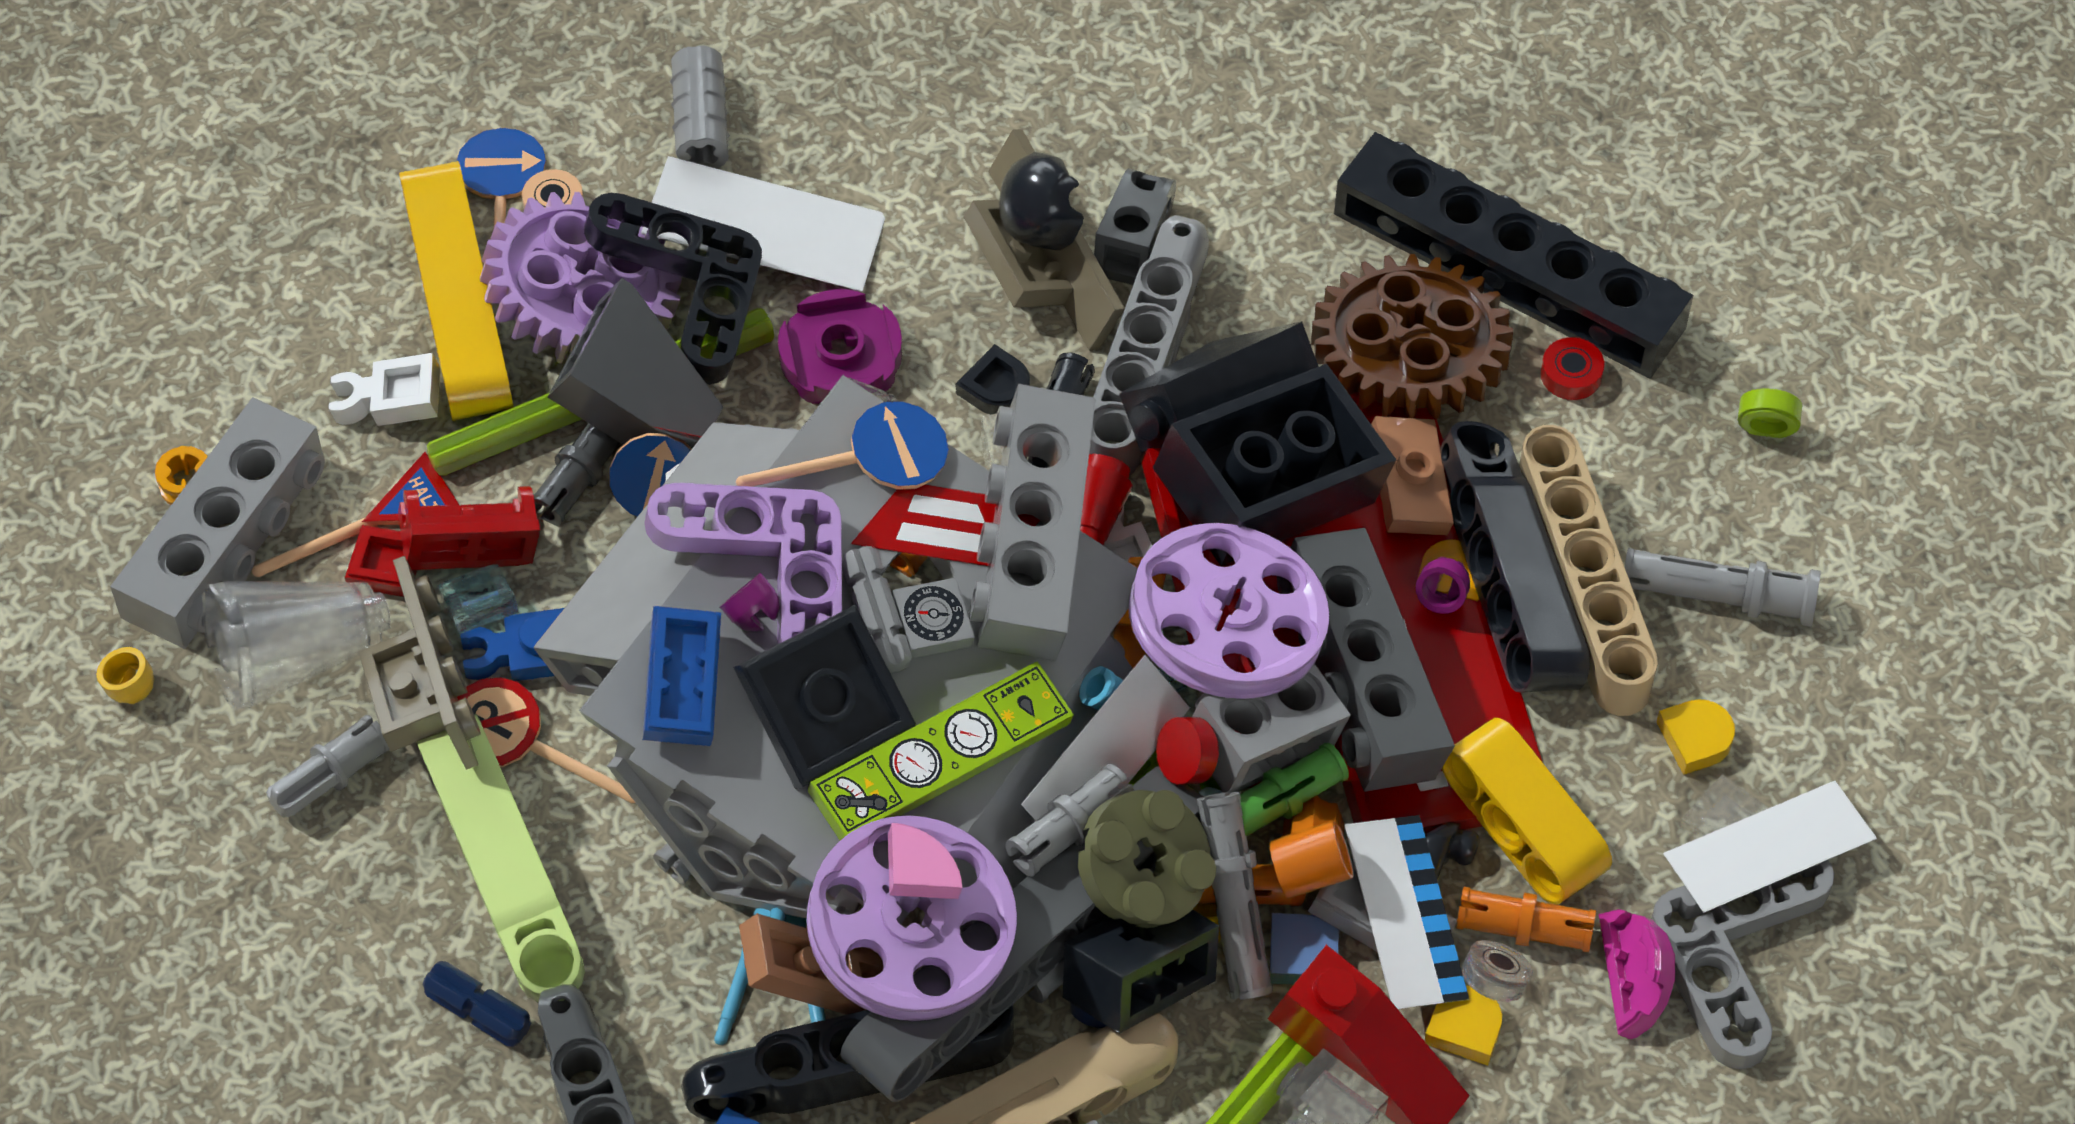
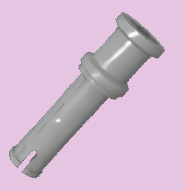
M1628 548L1625 561V570L1632 589L1740 606L1743 613H1748V617L1757 618L1763 612L1800 618L1803 626L1812 627L1821 575L1819 570L1811 569L1807 575L1768 569L1767 563L1763 561H1756V564L1750 563L1749 568L1671 555L1654 554L1634 550L1633 548Z

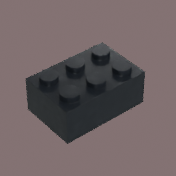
M1324 364L1172 423L1153 469L1192 525L1205 523L1238 525V527L1243 526L1257 530L1281 542L1374 504L1397 459L1330 367ZM1209 549L1221 566L1234 561L1223 550Z

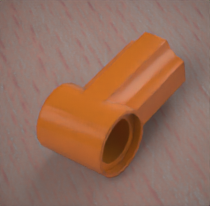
M1317 795L1304 802L1302 812L1290 819L1284 820L1282 837L1271 840L1269 843L1273 866L1280 886L1287 898L1353 878L1352 863L1344 840V821L1337 803H1328L1321 800Z

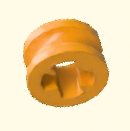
M180 446L163 454L156 463V480L161 496L168 504L172 505L187 485L185 479H182L181 485H176L174 475L182 470L185 471V475H189L190 469L195 470L196 473L208 457L202 450L192 446Z

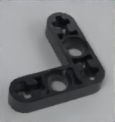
M611 192L601 194L595 198L589 206L584 224L586 240L595 250L697 281L679 348L707 385L719 383L727 378L737 353L762 259V248L758 240L751 233L742 229L625 194ZM615 219L620 221L619 229L608 227V220ZM641 226L648 228L645 239L638 237ZM667 232L676 233L687 241L689 247L679 251L670 250L659 242L657 236ZM701 244L708 246L705 257L698 255ZM727 254L738 256V264L727 262ZM712 296L723 297L733 304L736 311L728 315H719L710 311L703 300ZM706 334L717 337L712 359L700 356Z

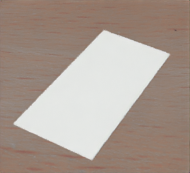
M670 156L667 158L652 203L751 233L758 240L762 248L760 263L762 266L861 292L863 291L885 220L883 213L880 211ZM643 227L641 234L646 235L648 228ZM667 232L657 236L659 239L689 246L687 241L676 233ZM701 244L700 249L707 251L708 246ZM727 254L728 257L739 258L734 254Z

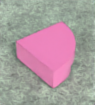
M891 823L888 832L890 895L958 899L963 888L962 879L957 864L948 850L934 837L920 829L909 825Z

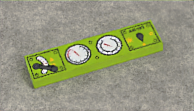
M1036 661L810 782L808 793L838 839L842 840L852 831L870 822L883 818L902 816L1064 728L1071 723L1074 714L1039 662Z

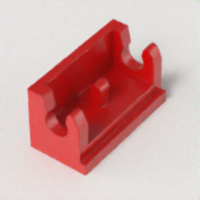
M531 486L517 487L518 498L513 499L512 503L420 506L417 490H404V502H399L398 518L403 555L406 557L411 569L508 567L533 564L540 534L539 520H537Z

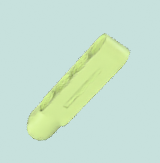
M475 714L474 716L481 735L470 739L478 765L465 769L446 730L419 740L416 743L518 983L527 997L539 1003L540 994L543 990L561 984H573L579 989L585 974L584 963L578 945L477 714Z

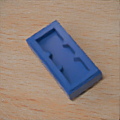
M653 606L642 740L711 746L714 736L721 612Z

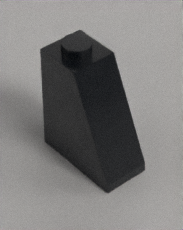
M1301 321L1212 341L1122 391L1119 395L1140 451L1144 452L1149 448H1162L1172 423L1319 366Z

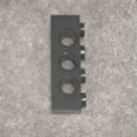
M1366 528L1296 537L1290 548L1314 571L1325 591L1328 601V630L1314 664L1351 715L1341 732L1342 752L1346 763L1350 768H1355L1364 792L1435 780L1455 745ZM1277 576L1279 594H1289L1295 591L1291 582L1286 578ZM1298 632L1300 646L1305 645V639Z

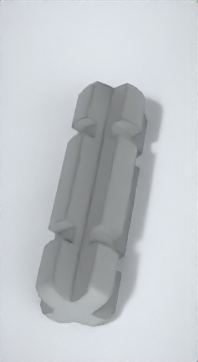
M872 546L852 549L844 554L842 570L847 585L854 589V592L851 593L853 604L856 605L890 673L903 671L909 667L912 654L906 636L899 632V629L903 626L886 578L881 577L880 572L884 571L878 551Z

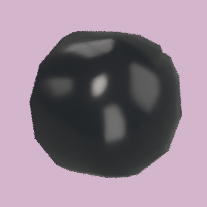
M1034 152L1012 164L1005 175L1001 185L999 211L1004 228L1014 240L1023 244L1057 251L1064 249L1074 242L1083 225L1084 216L1071 206L1069 195L1074 188L1079 186V182L1069 175L1061 158L1047 153Z

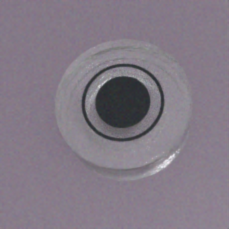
M1489 940L1473 943L1461 967L1463 977L1470 987L1487 998L1501 1002L1520 999L1533 975L1530 963L1522 954L1505 944Z

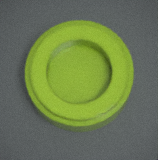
M1769 388L1754 389L1741 396L1737 421L1746 432L1752 435L1784 438L1799 430L1803 405L1798 397L1786 391Z

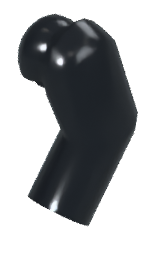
M1446 822L1425 834L1437 880L1443 865L1448 863L1449 859L1461 865H1469L1475 858L1480 844V837L1475 831L1462 829V823Z

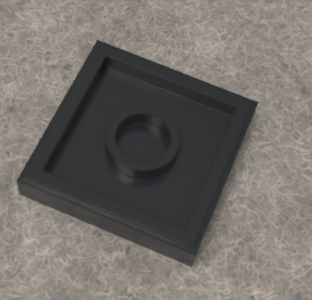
M856 605L846 608L733 667L795 789L810 784V782L917 725Z

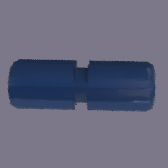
M447 961L437 962L423 980L422 985L427 997L462 1019L469 1015L473 1018L472 1025L507 1047L517 1046L531 1027L532 1023L528 1011L492 989L483 991L481 989L483 983Z

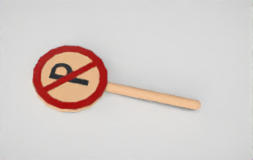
M502 677L480 679L466 686L467 693L457 696L458 701L466 698L474 715L477 714L500 767L521 760L529 751H532L630 803H635L619 782L537 740L541 730V711L532 693L519 682Z

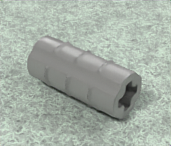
M707 46L685 47L676 52L671 59L672 79L670 83L673 86V102L671 106L674 109V125L672 129L675 132L676 155L678 159L717 169L728 160V138L730 137L727 131L726 116L729 112L726 109L725 92L727 88L724 82L722 55L714 48Z

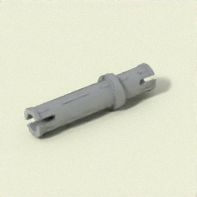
M1224 792L1198 798L1197 806L1199 807L1201 823L1209 842L1210 855L1216 864V877L1212 884V889L1214 890L1217 907L1216 913L1228 972L1229 994L1231 999L1239 998L1241 1000L1268 995L1273 992V985L1271 984L1269 968L1267 966L1259 907L1253 883L1252 867L1257 865L1255 851L1248 848L1242 818L1240 792Z

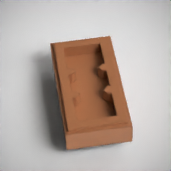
M1375 416L1371 425L1397 459L1380 492L1387 533L1447 535L1454 522L1441 460L1435 419Z

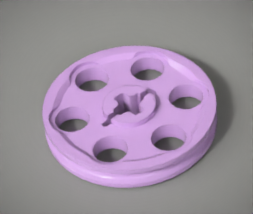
M1205 523L1192 525L1171 532L1161 538L1147 551L1141 560L1129 596L1131 626L1138 642L1149 658L1168 675L1190 688L1225 698L1248 699L1264 697L1283 691L1297 683L1315 663L1329 625V608L1326 594L1310 566L1296 552L1279 540L1257 530L1243 526L1238 527V525ZM1213 548L1223 550L1234 559L1235 564L1229 567L1216 566L1210 563L1202 552ZM1165 573L1173 575L1181 580L1185 589L1180 592L1164 591L1153 582L1152 576ZM1270 575L1286 578L1292 583L1295 591L1289 594L1276 593L1265 585L1263 578ZM1241 589L1235 607L1237 610L1232 615H1228L1222 630L1216 631L1223 612L1221 610L1224 609L1225 605H1230L1236 590ZM1168 626L1184 628L1192 634L1195 642L1186 646L1171 643L1164 637L1161 630ZM1286 627L1294 629L1303 636L1306 644L1300 647L1284 645L1274 636L1273 630ZM1231 653L1242 654L1254 663L1256 670L1249 673L1236 672L1224 663L1222 657Z
M895 816L863 825L849 833L833 847L823 860L816 874L809 895L806 922L808 938L814 957L825 976L838 991L852 1002L873 1013L898 1020L920 1021L941 1018L956 1013L974 1003L987 992L1000 975L1010 954L1015 939L1017 912L1013 890L1003 868L993 854L977 839L962 829L937 819L920 816ZM891 823L909 825L934 837L948 850L953 858L963 859L970 863L976 871L977 881L969 887L962 888L958 899L891 896L889 893V869L883 868L877 863L873 856V848L878 843L888 840ZM839 884L852 886L861 894L864 906L857 913L850 915L840 914L828 905L826 892L832 886ZM918 907L925 912L921 924L923 928L915 922L905 928L898 922L902 912L901 908L911 912ZM972 920L983 921L994 929L997 936V944L989 950H974L963 942L960 935V927ZM858 947L871 948L881 957L884 965L883 971L871 978L858 977L847 967L846 954ZM924 965L940 967L947 973L951 988L947 993L940 996L923 994L917 989L913 981V973L917 968Z

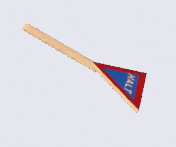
M424 452L365 518L253 566L252 574L255 577L264 576L359 534L362 525L372 527L377 525H399L398 508L399 502H404V490H417L420 506L459 504L441 475H438L434 470L427 453Z

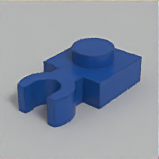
M564 608L504 616L505 632L494 633L484 627H470L462 630L460 638L463 650L474 648L486 650V653L480 658L463 660L466 678L471 680L485 679L493 675L500 667L507 666L510 667L511 679L513 681L555 676L533 647Z

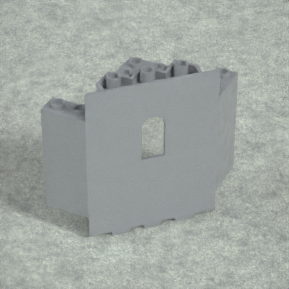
M843 375L800 430L713 422L663 485L670 483H695L737 486L736 479L742 475L852 451L851 437L856 421L867 409L884 401ZM948 444L949 451L943 470L932 482L926 485L985 494L989 470ZM857 463L754 486L814 490L823 492L832 498L839 507L841 515L842 561L844 560V554L848 551L865 547L852 545L851 542L897 490L878 484L863 473ZM647 504L533 648L568 693L590 696L579 711L587 721L618 741L615 757L607 767L708 896L715 900L769 911L773 908H779L787 915L807 919L808 900L816 874L823 860L840 840L809 795L808 788L810 784L799 789L794 788L733 668L777 645V619L775 621L771 620L760 609L756 616L763 624L764 630L748 632L738 628L719 608L759 573L763 574L777 593V557L674 552L662 549L654 544L646 534L644 521L648 507ZM669 507L666 516L670 518L671 527H683L685 518L682 517L681 508ZM706 507L704 517H706L703 530L712 531L711 524L715 511L713 507ZM733 508L724 516L725 523L736 533L750 534L761 527L758 515L748 508ZM802 514L799 522L805 528V543L802 551H814V542L819 525L815 524L814 515ZM1039 521L1035 527L1043 526L1042 522ZM1082 531L1079 533L1068 631L1056 661L977 647L980 622L970 621L975 635L971 647L913 658L908 668L900 672L891 673L917 725L1036 661L1039 662L1074 714L1071 723L902 815L937 819L962 829L973 836L999 862L1010 882L1012 890L1028 877L1013 863L1023 853L1018 851L1015 855L1009 856L1005 846L1007 840L1017 836L1030 826L1031 815L1021 804L1098 712L1097 709L1086 706L1080 700L1079 691L1083 679L1093 668L1099 666L1108 668L1123 680L1133 670L1124 656L1123 646L1110 634L1129 609L1130 591L1138 568ZM875 548L878 551L884 571L880 572L881 576L891 562L902 552ZM929 557L945 580L957 577L969 616L976 581L986 582L988 566ZM842 570L843 611L854 605L851 597L854 589L847 585ZM802 571L795 574L791 579L794 590L806 598H819L828 591L826 581L816 572ZM1010 574L1011 578L1021 585H1036L1034 580L1026 574ZM653 606L721 612L714 736L711 746L642 740ZM817 618L805 619L804 630L814 626ZM888 840L878 843L873 848V856L877 863L886 869H889ZM953 858L960 871L962 887L966 888L977 881V875L972 865L963 859ZM839 884L832 886L826 892L828 905L840 914H854L861 905L864 906L861 894L852 886ZM902 908V912L898 920L900 925L905 920L907 915L910 913L903 910ZM972 920L963 924L960 927V934H962L968 927H970L977 920Z

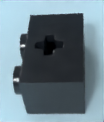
M1193 909L1184 917L1174 922L1152 928L1135 927L1137 924H1130L1123 919L1114 920L1110 917L1065 941L1062 998L1120 1034L1216 981L1218 924Z

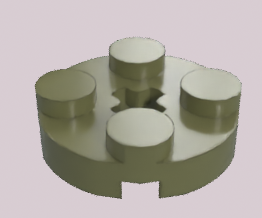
M1131 791L1105 801L1088 818L1084 830L1089 829L1085 838V850L1079 851L1078 855L1079 874L1092 902L1102 913L1112 919H1123L1130 924H1137L1135 927L1152 928L1174 922L1188 914L1200 901L1204 889L1209 888L1213 884L1216 877V864L1210 855L1206 833L1195 814L1183 803L1180 796L1173 791ZM1142 841L1146 847L1153 849L1156 856L1154 873L1149 869L1138 871L1135 867L1133 860L1140 854L1137 842Z

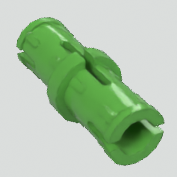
M1324 743L1319 746V749L1284 769L1275 766L1264 772L1262 782L1240 794L1245 836L1252 834L1281 816L1286 819L1294 817L1302 812L1304 802L1338 782L1347 780L1349 778L1348 768L1339 751L1331 743Z

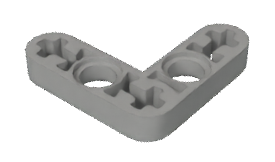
M1829 860L1799 872L1803 877H1815L1812 890L1806 891L1801 883L1785 886L1789 883L1791 877L1789 876L1751 892L1760 904L1759 910L1753 914H1736L1726 904L1712 909L1710 913L1702 915L1703 911L1685 885L1663 894L1654 906L1651 920L1667 933L1675 953V984L1708 1049L1718 1062L1729 1068L1740 1070L1751 1068L1760 1063L1767 1053L1773 1030L1770 1019L1729 941L1814 912L1822 907L1829 897L1834 879V871ZM1782 887L1777 900L1778 903H1776L1773 890ZM1678 911L1683 919L1699 916L1694 920L1692 931L1685 933L1680 925L1669 927L1672 912ZM1702 966L1716 967L1726 975L1729 985L1721 992H1706L1697 987L1691 974L1695 969ZM1734 1002L1731 1016L1741 1032L1751 1030L1754 1032L1750 1045L1744 1047L1739 1039L1728 1041L1726 1039L1730 1027V1019L1725 1008Z

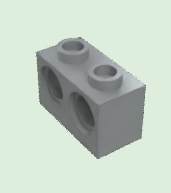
M1313 664L1307 674L1297 683L1272 695L1236 699L1203 693L1195 702L1196 710L1192 717H1200L1212 726L1219 745L1218 762L1212 777L1223 793L1239 792L1261 782L1264 772L1275 766L1284 769L1319 749V746L1329 742L1334 746L1351 715L1316 665Z

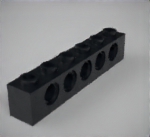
M1374 132L1337 180L1334 215L1409 254H1415L1418 259L1428 264L1435 257L1441 258V271L1448 273L1454 267L1460 264L1463 265L1464 281L1467 282L1482 276L1485 278L1484 293L1498 291L1501 302L1568 337H1577L1591 342L1604 356L1649 379L1652 378L1686 330L1694 295L1681 289L1674 281L1658 277L1628 262L1618 252L1605 250L1574 234L1572 230L1563 224L1548 221L1521 207L1514 199L1505 195H1498L1474 183L1460 171L1445 168L1418 154L1405 143L1395 142Z

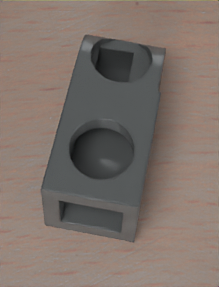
M1129 168L1125 171L1095 235L1094 256L1108 279L1134 285L1140 267L1150 258L1161 224L1170 216L1176 192L1175 180L1148 175Z

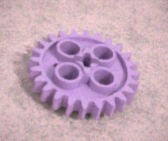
M551 192L546 208L532 197L528 198L524 212L513 207L510 208L505 223L497 222L495 224L491 239L487 241L482 257L484 266L480 275V282L488 284L484 300L486 303L499 304L495 320L497 322L514 320L516 324L511 337L516 340L528 334L533 336L535 341L532 352L536 354L544 350L548 345L556 348L555 356L558 363H562L568 353L572 352L598 301L621 278L633 284L667 331L681 296L677 295L682 281L681 276L604 254L595 250L587 242L584 235V224L589 206H585L580 192L574 193L571 204L564 205L561 198L555 192ZM609 219L607 226L619 229L621 222ZM641 226L638 237L645 239V235L641 234L643 228ZM658 238L659 242L664 246L666 240Z

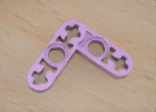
M670 483L656 489L649 498L644 521L646 534L654 544L662 549L674 552L777 557V595L780 603L777 617V644L804 631L805 619L817 618L816 625L842 611L841 515L839 507L834 500L823 492L805 489ZM669 507L681 508L682 517L685 518L683 527H671L670 518L666 516ZM706 507L715 508L711 524L712 531L703 530L706 517H704ZM733 508H748L758 515L761 527L750 534L736 533L725 523L724 516ZM802 514L814 515V522L816 525H819L814 542V551H802L805 543V528L802 523H799ZM802 571L816 572L826 581L828 591L819 598H806L794 590L791 579L795 574Z

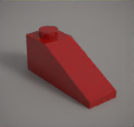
M1327 944L1267 1018L1396 1124H1448L1470 1096L1382 989Z

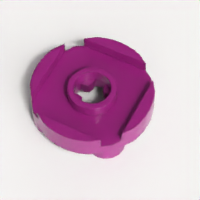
M834 289L813 294L797 305V313L789 319L787 325L784 320L779 330L778 350L780 366L788 382L797 389L799 396L812 404H820L843 375L874 396L884 393L893 386L895 374L902 361V334L899 322L893 312L884 304L883 310H881L877 305L866 302V294L855 290ZM844 339L845 344L849 347L856 346L854 350L844 355H835L828 352V350L832 349V340Z

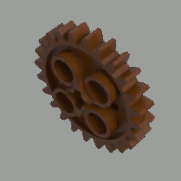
M1415 254L1409 255L1406 266H1397L1393 258L1387 255L1384 256L1383 269L1376 270L1371 264L1364 261L1361 262L1360 278L1344 271L1340 274V288L1327 285L1324 302H1317L1315 305L1311 345H1314V355L1317 363L1327 364L1349 395L1355 392L1359 393L1358 407L1363 410L1377 401L1382 403V417H1389L1396 407H1402L1407 418H1415L1418 408H1427L1434 419H1440L1441 405L1448 404L1458 413L1464 412L1466 396L1482 402L1485 399L1486 386L1497 388L1500 385L1501 371L1508 370L1512 349L1513 328L1509 327L1510 311L1509 309L1499 308L1500 293L1498 291L1483 293L1485 278L1482 276L1467 282L1464 281V266L1461 264L1447 273L1441 271V258L1435 257L1428 267L1419 266Z

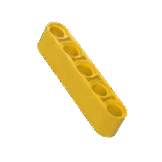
M456 161L399 172L452 421L509 410L513 408L512 395L492 305L484 300L487 284L480 282L483 265L460 163Z

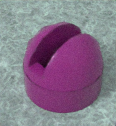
M1439 557L1429 562L1422 569L1416 582V594L1419 601L1427 609L1441 614L1451 613L1459 609L1463 605L1470 589L1469 573L1463 563L1446 557ZM1443 574L1453 578L1448 594L1437 591Z
M759 573L719 608L741 630L759 632L764 630V626L756 616V613L761 609L771 620L775 621L780 610V603L773 586L762 573Z

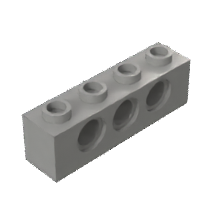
M1018 384L1011 406H999L992 443L993 445L1003 446L1001 465L991 464L985 492V503L996 504L994 522L983 523L977 552V561L988 563L986 582L976 581L969 612L970 621L980 622L977 647L1052 661L1057 659L1068 631L1096 402L1094 397ZM1025 457L1041 458L1050 467H1036L1029 463ZM1017 515H1032L1039 519L1043 526L1034 527L1027 525ZM1010 574H1026L1034 580L1036 585H1021L1015 582Z
M252 397L110 586L120 618L183 649L188 646L197 632H206L216 620L220 609V601L232 584H241L250 574L255 562V553L268 535L274 537L284 528L293 501L303 488L306 490L311 489L319 480L324 469L325 459L317 427ZM267 476L260 480H253L257 477ZM232 523V524L229 525V526L222 527V528H217L218 526H220V525H222V524ZM198 570L197 572L191 575L180 576L185 572Z

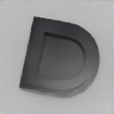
M994 344L955 383L956 394L980 411L997 416L999 406H1011L1018 384L1030 386V375L1026 366L1021 361Z

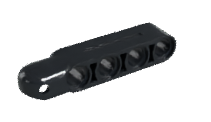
M1458 422L1451 427L1443 439L1440 447L1441 460L1451 490L1450 506L1453 524L1506 678L1511 688L1516 692L1580 690L1585 685L1590 670L1588 647L1527 479L1522 476L1510 439L1502 431L1481 422ZM1496 444L1499 446L1498 457L1495 453Z
M1013 1005L993 1021L998 1026L995 1030L988 1033H980L925 1082L984 1069L1001 1063L1010 1054L1014 1044ZM860 1011L775 1031L764 1036L756 1046L710 1056L696 1062L685 1072L681 1085L688 1111L698 1118L717 1122L725 1108L721 1110L712 1108L709 1104L710 1098L728 1097L727 1108L746 1117H752L769 1112L792 1114L881 1093L849 1064L836 1060L841 1054V1049L847 1036L871 1011ZM779 1067H792L799 1071L795 1077L788 1080H778L769 1076L773 1070Z

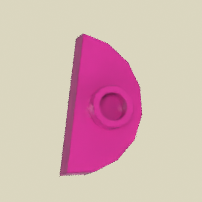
M1617 909L1599 914L1618 1035L1627 1039L1638 1038L1655 1024L1668 1004L1675 982V953L1667 933L1653 920Z

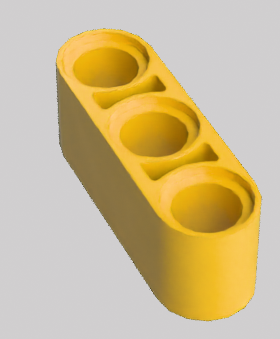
M1493 718L1454 744L1455 747L1442 767L1446 780L1542 899L1550 904L1558 905L1611 869L1612 855L1602 835L1521 735L1508 722L1501 718Z

